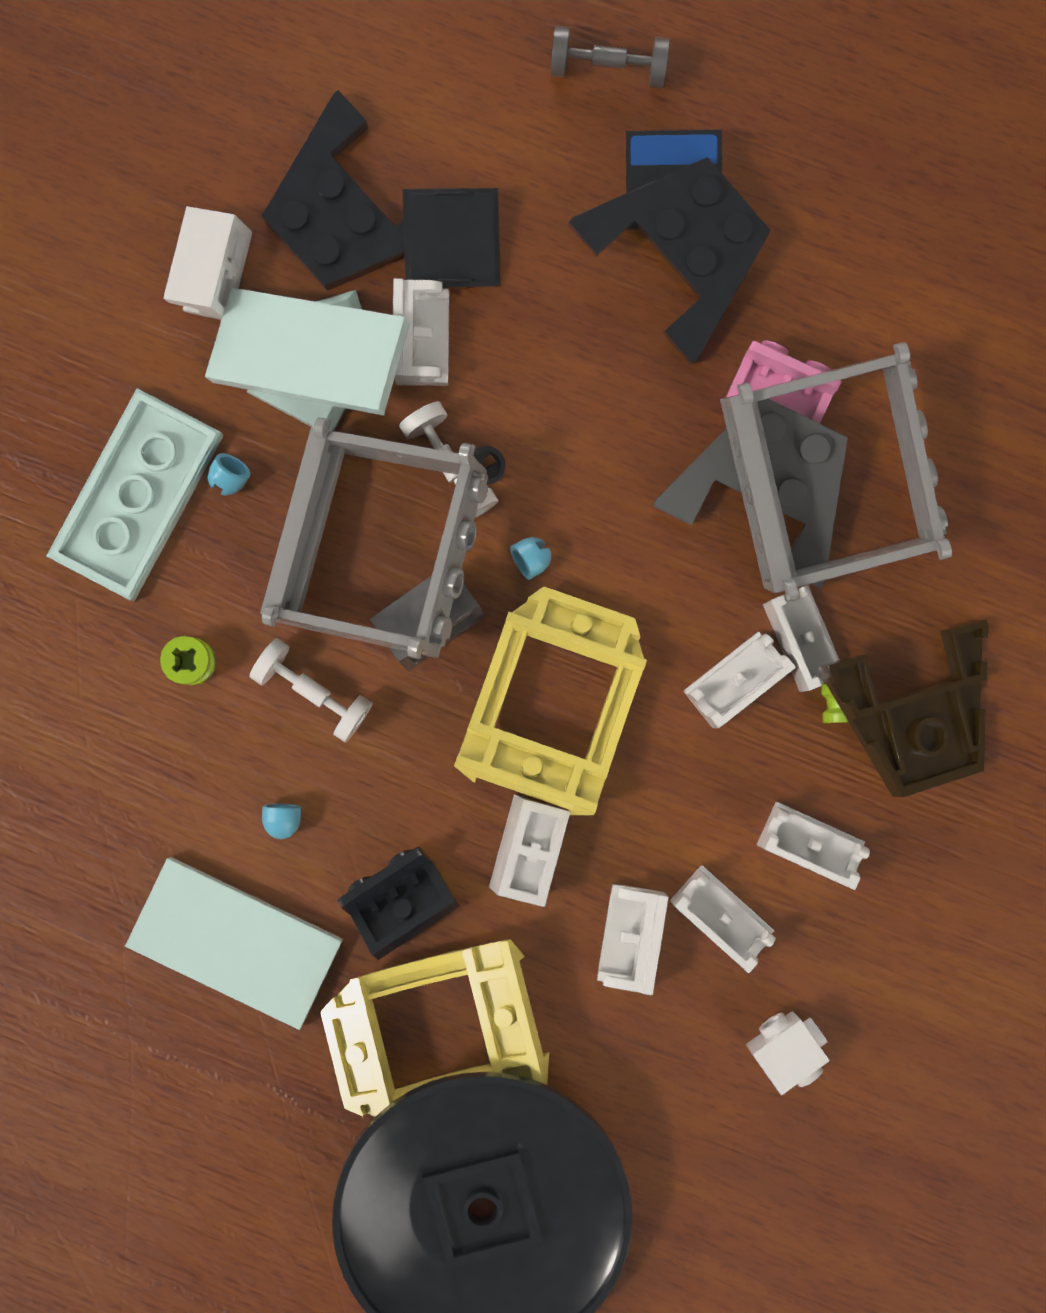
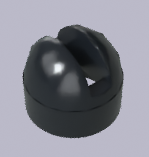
M480 446L475 448L473 457L479 463L490 454L496 460L485 468L488 475L487 485L497 482L503 476L506 465L505 459L496 448Z

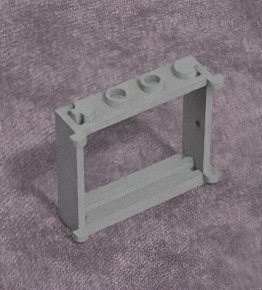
M906 342L893 345L895 354L752 391L749 383L737 385L739 394L720 399L764 589L774 593L785 591L786 599L789 601L799 597L797 587L936 550L939 560L952 557L950 542L944 538V534H947V517L943 508L937 506L934 487L938 485V474L933 460L927 458L923 440L928 435L927 422L923 412L917 410L913 390L917 388V375L915 369L911 367L910 352ZM883 369L919 538L796 570L757 401Z
M318 417L315 420L314 427L310 429L260 612L262 614V622L272 627H275L276 622L407 651L408 656L411 658L420 659L421 655L438 658L441 646H445V641H449L451 635L452 621L449 617L454 598H458L463 589L464 572L462 565L466 551H470L474 545L477 532L474 519L479 503L484 502L489 487L487 486V470L473 457L475 445L462 443L459 453L331 431L329 430L331 420ZM344 454L458 475L416 637L301 613Z

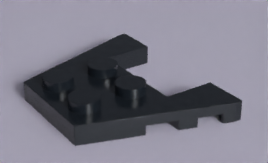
M339 90L332 95L262 214L264 222L326 291L380 269L382 264L404 255L403 220L399 224L393 225L334 159L368 129L367 121Z
M708 157L574 216L568 222L569 227L596 257L632 224H635L698 296L699 300L663 332L690 365L701 355L771 231Z

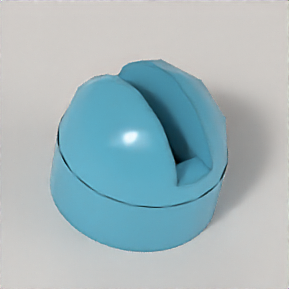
M222 453L215 457L209 468L207 478L212 489L218 486L223 489L221 495L227 496L238 493L246 484L251 473L241 460Z
M529 537L510 547V552L517 568L528 580L541 574L551 562V551L549 548H543L545 542L540 538Z
M262 805V824L270 836L277 839H285L291 837L298 830L301 822L300 805Z

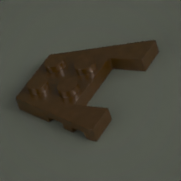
M987 619L973 621L940 631L951 674L950 681L880 702L877 701L866 654L855 655L818 666L820 675L892 797H906L984 771L986 709L980 708L981 681L987 680V662L982 661V638H988L989 626Z

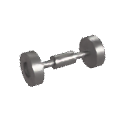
M555 26L550 76L565 77L568 57L592 60V65L621 69H625V64L651 67L649 87L663 88L669 51V38L655 36L651 57L627 54V49L598 45H594V50L568 47L570 27Z

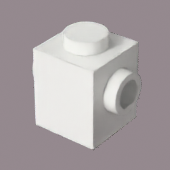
M793 1011L786 1016L781 1012L770 1017L760 1026L761 1034L746 1044L781 1096L797 1084L799 1087H804L815 1081L823 1073L822 1066L830 1061L821 1049L828 1042L811 1018L802 1022Z

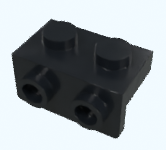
M421 847L396 854L389 861L387 867L372 877L367 876L355 881L350 885L347 893L338 899L341 908L353 919L370 953L378 960L460 907L436 864Z

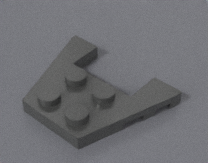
M770 399L757 401L782 512L803 523L791 547L795 569L798 570L828 562L848 437ZM727 428L656 498L653 504L654 507L692 525L715 480L741 492ZM825 580L811 584L822 588Z

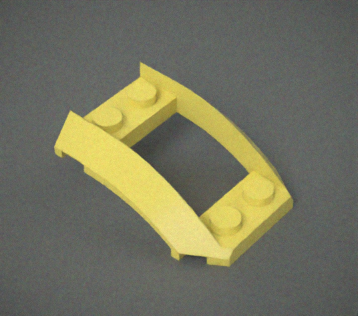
M542 587L528 597L527 602L515 611L508 612L454 767L474 783L477 778L568 809L570 815H594L632 700L647 659L643 657L639 643L640 633L636 619L547 587ZM527 636L617 667L585 759L495 728Z
M511 939L419 959L350 980L347 986L321 1011L344 1109L361 1116L369 1114L375 1117L390 1103L408 1091L425 1083L462 1073H508L530 1078L547 1085L549 1052H542L520 965V960L525 956ZM468 975L490 1064L460 1070L395 1089L372 999Z

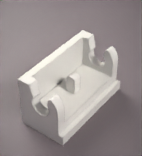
M187 206L163 299L169 303L183 306V311L222 320L231 288H239L253 232L235 214Z
M394 279L393 315L405 317L410 323L394 378L396 385L448 386L449 289H443V282Z
M809 585L798 589L799 597L797 599L788 601L785 594L763 604L783 654L796 667L791 672L800 692L810 691L822 686L825 681L819 673L818 666L840 660Z
M757 632L683 690L712 728H720L796 668L787 656H781L772 645L774 641L769 635H761Z
M514 794L489 888L499 896L545 907L570 811Z
M775 802L757 843V846L853 890L856 889L860 880V875L857 873L859 863L862 859H867L870 854V849L864 846L865 841L779 802Z
M703 865L696 870L670 900L682 914L748 973L758 964L757 955L766 945L771 947L776 940L772 935L775 930Z
M612 883L597 973V981L604 982V986L653 995L668 896L665 892Z

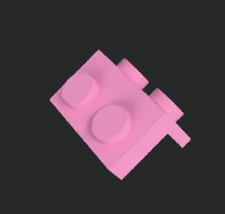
M764 340L762 343L752 341L726 397L739 394L737 385L749 383L753 391L826 372L831 369L822 363L808 360L806 363L788 356L789 351L775 342ZM841 380L768 399L820 424L832 396L841 384Z

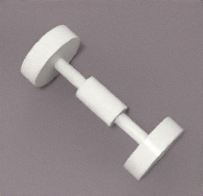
M439 401L416 410L399 424L407 440L426 434L434 449L453 452L449 444H442L434 430L448 416ZM443 472L449 483L454 482L456 485L458 475ZM488 488L484 502L478 504L475 518L498 503V499L491 488Z
M275 638L262 652L253 666L249 677L263 686L272 678L275 672L294 684L292 686L294 691L319 708L324 704L342 717L333 735L346 743L359 728L373 703L364 696L359 695L349 709L345 708L329 697L331 692L304 673L298 676L282 665L290 646Z

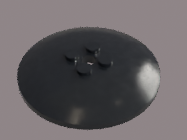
M499 1072L462 1073L446 1076L408 1091L384 1108L365 1127L353 1144L338 1178L333 1202V1242L343 1277L353 1296L366 1313H595L613 1289L627 1257L633 1220L632 1201L627 1176L612 1141L591 1114L576 1101L559 1090L523 1076ZM478 1198H488L495 1203L496 1208L490 1215L480 1217L474 1215L469 1210V1205Z

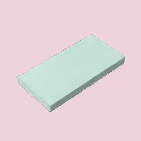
M231 288L205 378L212 383L384 415L410 323L405 317Z
M136 389L46 556L135 602L224 435L205 423Z
M169 857L165 861L125 947L300 1030L344 939L177 859Z

